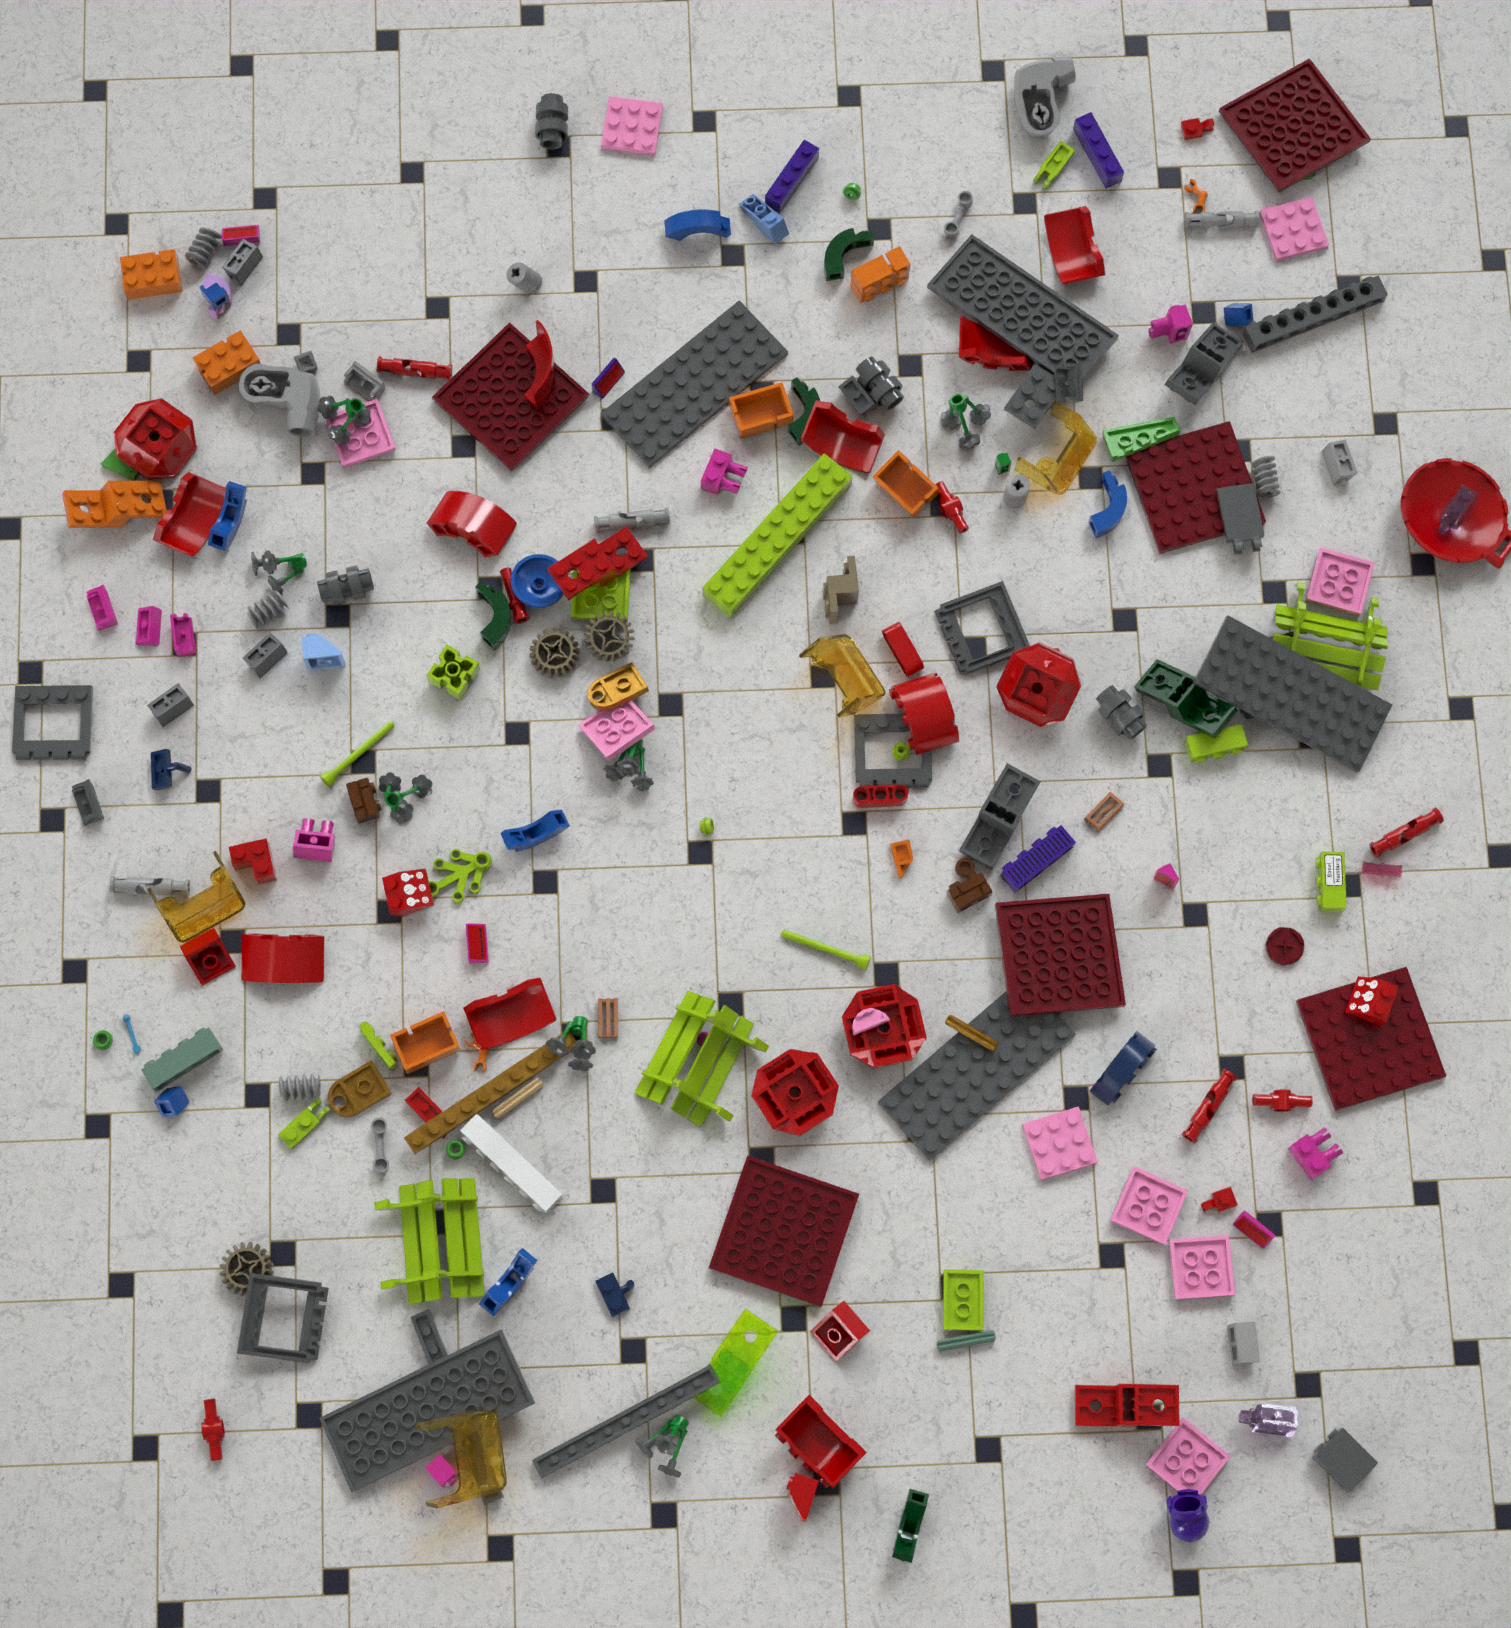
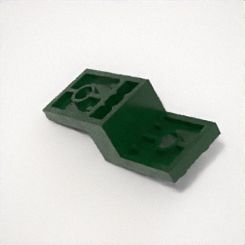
M1156 659L1134 686L1135 690L1165 704L1171 718L1210 737L1216 738L1238 711L1236 706L1207 693L1206 690L1193 684L1195 676ZM1165 679L1163 683L1157 684L1159 680ZM1215 713L1213 717L1206 718L1208 714Z

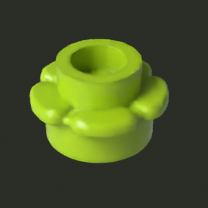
M898 742L892 748V754L897 760H904L910 756V747L906 743Z
M704 817L703 821H700L701 833L704 832L706 836L714 833L712 818Z

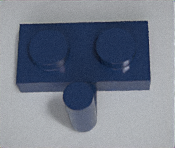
M169 749L150 752L153 790L157 791L172 787L171 771L179 770L190 773L192 770L191 766L179 762L171 763V750Z
M613 1272L595 1280L612 1318L630 1309L624 1294L634 1289L635 1285L632 1280H628L625 1285L620 1287Z

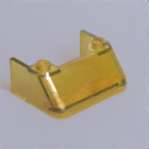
M1054 401L1050 415L1064 422L1066 428L1073 432V435L1056 461L1044 457L1034 466L1018 457L1015 471L1054 494L1062 495L1066 493L1096 446L1097 436L1080 414Z
M847 634L820 637L799 654L800 658L811 657L812 663L816 667L827 668L844 694L845 698L841 702L843 710L837 714L839 718L860 712L880 700L886 694L881 682L855 642Z
M216 851L212 853L220 867L215 869L210 875L213 886L181 904L174 897L170 896L159 901L151 887L147 889L174 937L179 942L190 941L238 914L245 908V900Z

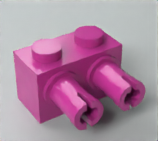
M1186 304L1182 306L1174 305L1168 309L1166 317L1152 320L1151 328L1148 329L1150 338L1153 339L1166 335L1170 344L1188 339L1193 323Z
M714 448L701 478V489L716 495L719 494L721 489L737 495L741 483L727 479L726 475L732 473L744 478L748 467L733 462L732 454Z
M304 818L301 830L295 831L293 858L332 862L335 847V836L332 834L334 823L328 821L327 826V820H323L321 822V831L313 832L315 821L309 818L308 823V818Z
M1325 1127L1312 1136L1306 1134L1288 1148L1310 1180H1313L1330 1168V1162L1343 1154L1342 1149L1335 1152L1339 1148V1145L1336 1143L1323 1153L1318 1149L1319 1145L1331 1138L1330 1133L1323 1136L1328 1131Z

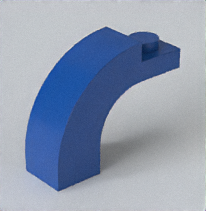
M707 209L689 210L677 213L664 220L665 237L678 241L696 233H711L725 238L731 235L730 218L720 216V211Z
M1110 470L1104 472L1101 478L1109 496L1110 505L1104 511L1091 515L1088 522L1095 538L1104 536L1115 529L1120 523L1127 505L1126 487L1124 484L1118 486L1117 478L1115 475L1112 476Z
M231 481L226 484L223 507L218 520L210 529L208 546L226 551L232 543L241 524L247 499H245L246 486Z
M562 810L549 811L531 824L519 828L506 829L500 834L508 850L514 849L515 852H519L552 839L570 827Z
M525 1249L519 1250L504 1274L485 1293L479 1305L494 1317L524 1284L534 1270L533 1267L538 1260Z

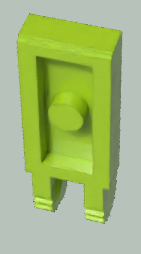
M1059 141L1041 165L1033 182L1037 184L1045 173L1049 177L1043 183L1042 188L1046 190L1074 155L1075 149Z
M361 1022L359 1029H361L360 1031L389 1069L391 1071L398 1067L395 1062L398 1060L391 1050L389 1052L383 1047L386 1045L380 1036L375 1037V1030L369 1022Z
M317 1098L308 1108L306 1107L278 1134L291 1149L297 1146L321 1123L320 1121L330 1112L331 1109L325 1107L316 1117L312 1112L322 1103L320 1098Z

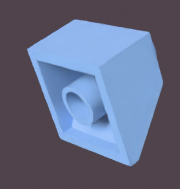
M311 633L307 634L306 637H302L303 659L308 670L346 666L341 650L323 636Z

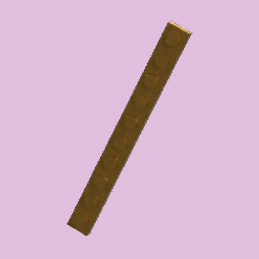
M570 1031L565 1037L566 1047L569 1049L568 1054L571 1052V1046L576 1043ZM561 1033L555 1038L558 1039V1037H561L563 1033ZM546 1044L405 1136L404 1140L416 1155L564 1056L561 1057L551 1053L548 1049L549 1047Z

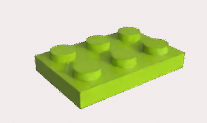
M944 1269L943 1330L983 1331L984 1270Z

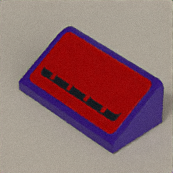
M615 357L592 382V392L602 399L625 373Z

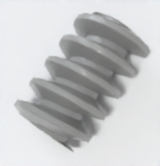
M201 227L185 257L195 267L204 269L205 267L201 263H208L205 256H212L208 251H215L212 244L218 245L219 243L215 238L222 239V236L210 228Z
M514 263L507 270V280L526 293L537 291L542 286L541 275L523 263Z
M1274 456L1260 457L1252 463L1256 489H1258L1257 495L1262 498H1272L1281 493L1275 490L1280 486L1278 483H1275L1278 481V477L1274 476L1277 474V470H1273L1276 467V463H1270L1275 460Z
M1018 474L1007 481L1003 495L1006 505L1012 508H1019L1025 504L1030 489V482L1027 477Z
M277 590L273 591L274 597L270 594L267 595L268 601L261 598V605L254 602L255 609L251 606L247 607V614L256 629H258V622L263 625L265 624L264 618L271 621V614L278 617L277 610L284 613V606L289 609Z
M303 1074L302 1080H299L298 1075H295L294 1081L291 1080L290 1076H287L285 1082L282 1076H280V1097L283 1096L285 1101H288L289 1096H291L292 1100H296L298 1094L299 1098L303 1100L305 1094L308 1099H311L314 1093L315 1097L319 1098L321 1094L320 1076L318 1075V1079H315L314 1074H311L310 1080H308L306 1075Z

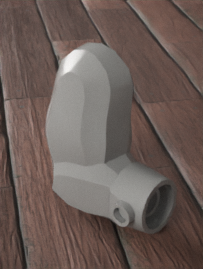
M1070 56L1038 60L1024 65L1015 72V109L1023 128L1027 133L1035 137H1045L1051 134L1060 123L1061 115L1055 102L1053 89L1075 82V67Z
M254 364L246 368L239 381L240 393L245 400L259 405H271L279 409L288 410V432L292 435L309 437L315 434L319 417L317 407L320 404V389L313 374L289 367H274L263 364Z

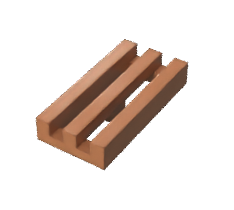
M1110 791L1084 820L1088 821L1099 832L1124 806V803ZM1110 798L1113 799L1094 820L1091 819ZM1117 803L1118 806L1098 825L1097 822Z
M598 998L599 1038H618V998ZM610 1003H614V1033H610ZM602 1004H606V1033H603Z

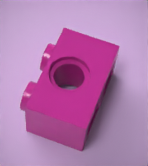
M441 1454L425 1467L443 1488L446 1486L450 1488L458 1481L456 1477L459 1473Z

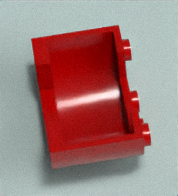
M936 672L893 685L889 689L891 699H895L898 709L902 708L903 723L905 726L908 725L910 730L908 744L911 750L914 749L916 755L959 742L958 726L955 725L953 707L944 683L940 677H936L938 676Z
M810 1394L775 1429L777 1433L774 1436L782 1444L786 1443L790 1447L787 1451L795 1459L799 1457L804 1462L802 1466L810 1474L812 1472L816 1473L819 1476V1482L826 1488L828 1486L833 1488L867 1453L823 1411V1408Z

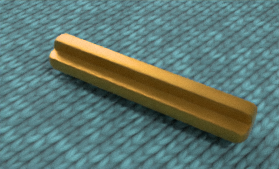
M949 1015L945 1021L947 1026L991 1051H995L999 1045L997 1040L953 1015Z

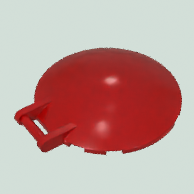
M1442 458L1423 464L1408 478L1401 494V514L1409 534L1425 551L1439 559L1454 563H1469L1485 559L1498 569L1504 565V560L1511 552V531L1508 529L1507 524L1508 505L1506 499H1503L1499 491V485L1484 470L1464 460L1460 462L1452 460V458ZM1502 541H1507V545L1499 556L1496 555L1494 552Z

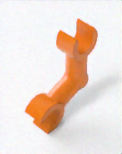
M1190 179V183L1194 187L1185 185V190L1199 196L1198 202L1194 205L1193 214L1197 208L1205 212L1204 204L1208 193L1199 188L1194 179Z
M475 1037L472 1043L464 1040L467 1046L474 1047L480 1051L478 1061L473 1066L474 1070L476 1071L479 1064H483V1073L486 1072L487 1066L485 1062L489 1049L480 1050Z

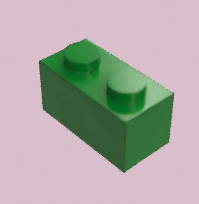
M1000 453L996 456L995 467L999 475L1010 471L1012 462L1008 453Z

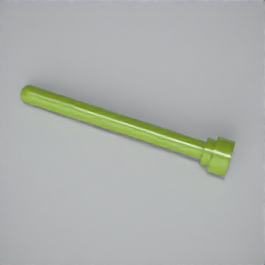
M389 721L332 771H325L321 774L320 778L329 788L335 784L337 776L394 727V722Z
M787 930L781 932L783 938L854 962L859 966V969L866 971L871 959L869 955L859 954L858 956Z

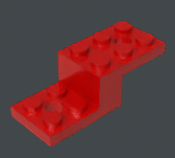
M626 526L599 544L594 538L547 568V571L569 601L595 583H598L602 588L646 560L648 555ZM620 548L627 550L624 556H619L616 552ZM575 570L579 573V576L572 579L568 574L570 571Z
M1075 1385V1426H1180L1179 1385ZM1159 1399L1164 1403L1162 1411L1154 1409L1153 1402ZM1092 1400H1097L1100 1403L1101 1408L1099 1411L1091 1410L1090 1402Z

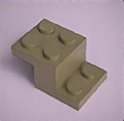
M847 556V562L843 563V575L827 576L826 583H823V600H827L824 607L825 618H829V624L837 623L838 605L857 604L859 588L855 556Z

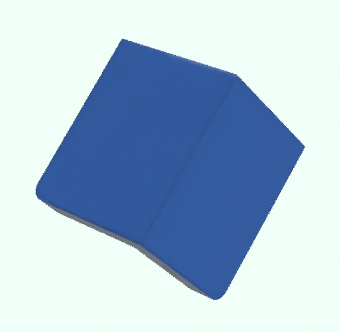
M214 283L207 289L203 285L199 287L202 295L214 310L230 300L226 290L223 287L221 288L218 283Z
M1233 303L1223 308L1226 326H1245L1254 321L1252 303Z
M182 1086L166 1088L154 1101L162 1117L177 1116L189 1104Z

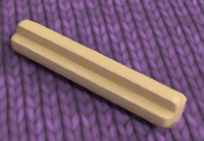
M535 1078L492 1110L493 1115L497 1119L503 1117L544 1086L539 1078Z

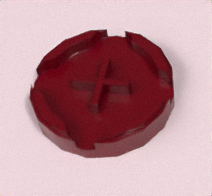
M1279 927L1273 930L1267 937L1265 943L1266 953L1276 964L1282 966L1294 964L1303 955L1304 940L1295 929Z

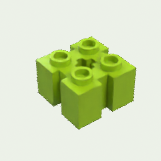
M446 644L438 656L439 665L434 663L426 676L429 683L439 689L445 686L448 694L461 700L468 690L467 681L473 682L480 671L479 662L467 655L464 659L461 658L458 650ZM455 670L457 671L456 674H450L451 671H452L453 673H454Z

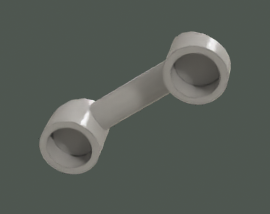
M962 191L958 195L960 207L953 221L946 223L944 226V232L948 237L959 235V224L963 215L973 204V196L969 191Z
M375 1118L371 1123V1131L375 1134L376 1159L374 1160L373 1168L377 1173H385L389 1168V1161L384 1157L383 1134L387 1129V1123L383 1118Z

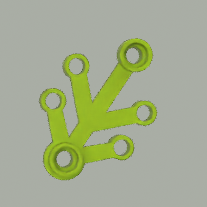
M453 849L450 853L451 859L456 862L460 860L471 862L467 866L445 862L443 859L437 858L433 863L437 871L448 870L454 873L438 882L429 881L430 888L434 887L436 889L432 893V897H436L442 888L459 879L452 898L455 903L463 902V892L468 875L476 870L474 880L470 883L469 889L473 894L479 893L481 891L480 882L483 872L492 865V858L488 853L478 852L476 855L461 852L459 849ZM455 852L460 854L458 858L453 857ZM485 859L486 863L481 865L479 861ZM442 862L443 866L437 867L436 863ZM473 885L479 886L477 890H472ZM461 894L462 898L456 900L455 895Z

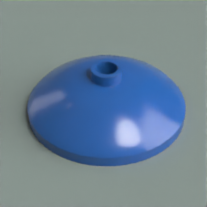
M534 554L520 560L511 574V588L517 599L525 605L534 608H544L558 602L564 594L547 571V568L557 563L558 560L544 554ZM541 584L542 587L537 588L536 585Z

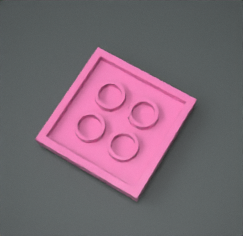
M609 96L601 149L655 155L663 103Z
M1312 197L1260 210L1259 214L1276 261L1329 247Z
M378 399L364 403L365 408L371 412L367 424L355 426L352 421L346 428L351 434L348 444L342 443L338 445L334 442L343 468L396 450ZM346 410L337 412V416L334 418L325 419L329 429L332 425H344L348 419Z
M1320 547L1305 601L1360 616L1375 563Z
M632 700L613 710H599L578 725L581 731L608 761H611L655 730L654 724Z
M1079 1106L1022 1124L1041 1181L1098 1163Z
M1133 1166L1110 1221L1165 1245L1188 1190Z
M1229 1235L1169 1240L1175 1300L1235 1296Z
M1182 1417L1180 1419V1426L1173 1428L1145 1466L1177 1492L1183 1489L1198 1490V1494L1201 1495L1231 1456Z

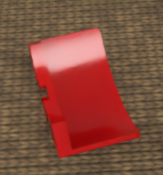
M1083 206L1044 215L1048 244L1061 283L1068 284L1105 276L1104 258L1100 253L1098 245L1094 244L1092 240L1095 234L1089 209Z
M964 316L960 317L959 358L972 365L975 362L983 364V368L997 370V367L1009 368V371L1032 369V361L980 324L970 321Z
M536 320L537 336L526 345V349L534 359L536 373L534 381L529 390L524 394V397L538 410L551 392L555 368L549 335L542 323Z
M816 400L801 436V441L817 454L822 456L825 453L841 466L870 473L885 437L884 432L878 425L865 423L857 419L855 422L847 419V414L839 410L831 402Z
M191 472L186 473L180 479L178 489L173 498V501L176 502L173 509H168L162 519L156 524L153 540L190 557H195L208 540L210 529L219 518L226 488Z
M448 491L430 516L427 525L437 536L453 538L460 536L467 539L466 543L474 547L486 558L497 556L516 527L517 522L502 508L483 497L463 491Z
M261 933L242 934V981L263 983L323 982L324 936L314 934L289 936Z
M541 978L528 979L508 989L504 995L498 997L495 994L474 1000L463 1007L480 1050L512 1042L534 1033L557 1020Z

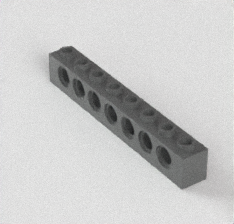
M1379 275L1373 278L1369 276L1360 283L1347 285L1342 290L1335 289L1324 297L1320 295L1311 302L1299 303L1293 309L1289 310V308H1286L1275 316L1268 315L1257 323L1256 321L1250 322L1246 325L1243 336L1251 353L1382 303L1385 301L1388 293ZM1361 291L1366 292L1368 295L1361 294ZM1344 298H1349L1351 302L1345 301ZM1327 304H1332L1335 308H1330ZM1311 311H1316L1318 314L1314 315ZM1294 317H1299L1302 321H1297ZM1278 323H1281V324H1283L1285 327H1284V328H1281V327H1279L1277 324H1278ZM1260 330H1266L1268 334H1263Z

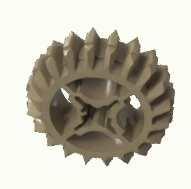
M602 611V618H600L599 614H595L597 621L595 622L590 618L589 621L593 624L592 627L590 625L585 626L587 629H590V633L584 632L585 636H589V639H585L584 643H591L587 650L594 648L591 655L594 656L597 652L600 653L598 656L599 660L605 655L606 662L609 661V656H612V660L616 661L615 655L617 654L622 659V651L626 654L629 653L626 646L633 647V644L628 643V641L635 640V637H629V633H633L634 629L628 630L627 628L632 623L629 622L625 625L624 621H626L627 617L624 616L620 620L621 613L619 612L616 614V617H613V611L609 612V616H606V612ZM613 620L607 630L597 628L601 622ZM618 623L624 630L625 640L618 637L615 633ZM613 627L612 635L614 636V638H617L618 641L615 639H610V642H607L605 646L606 636H604V634H601L600 632L608 633V631H611ZM594 633L603 638L601 649L595 644ZM612 642L622 645L614 652H606L607 647Z
M551 628V633L544 629V636L537 634L538 640H532L535 646H530V651H532L529 654V657L532 659L531 664L536 665V671L541 670L542 676L548 672V678L555 674V677L558 679L559 673H562L565 677L566 670L572 673L573 669L571 666L577 667L576 661L580 660L578 655L580 648H577L579 643L574 641L575 637L573 635L568 637V631L562 634L561 628L557 632H554V628ZM556 641L554 644H548V642ZM564 643L570 649L569 657L562 651ZM540 650H543L548 655L546 663L539 656ZM556 662L562 663L560 665L553 666V664Z
M241 1242V1249L233 1245L235 1251L232 1253L230 1250H227L226 1252L230 1256L229 1258L223 1256L222 1260L226 1264H220L219 1266L225 1269V1271L219 1273L220 1276H227L222 1280V1283L230 1282L226 1288L230 1290L234 1287V1294H237L241 1289V1296H245L248 1285L238 1284L234 1279L247 1277L249 1280V1275L246 1272L242 1273L245 1269L243 1262L247 1266L252 1265L249 1268V1273H255V1270L262 1264L261 1274H274L273 1270L268 1269V1267L274 1266L273 1262H267L271 1259V1255H265L267 1250L265 1248L260 1250L259 1244H256L253 1248L252 1242L248 1243L247 1248L245 1243ZM243 1254H255L259 1259L256 1261H246ZM238 1258L239 1266L231 1274L232 1264Z

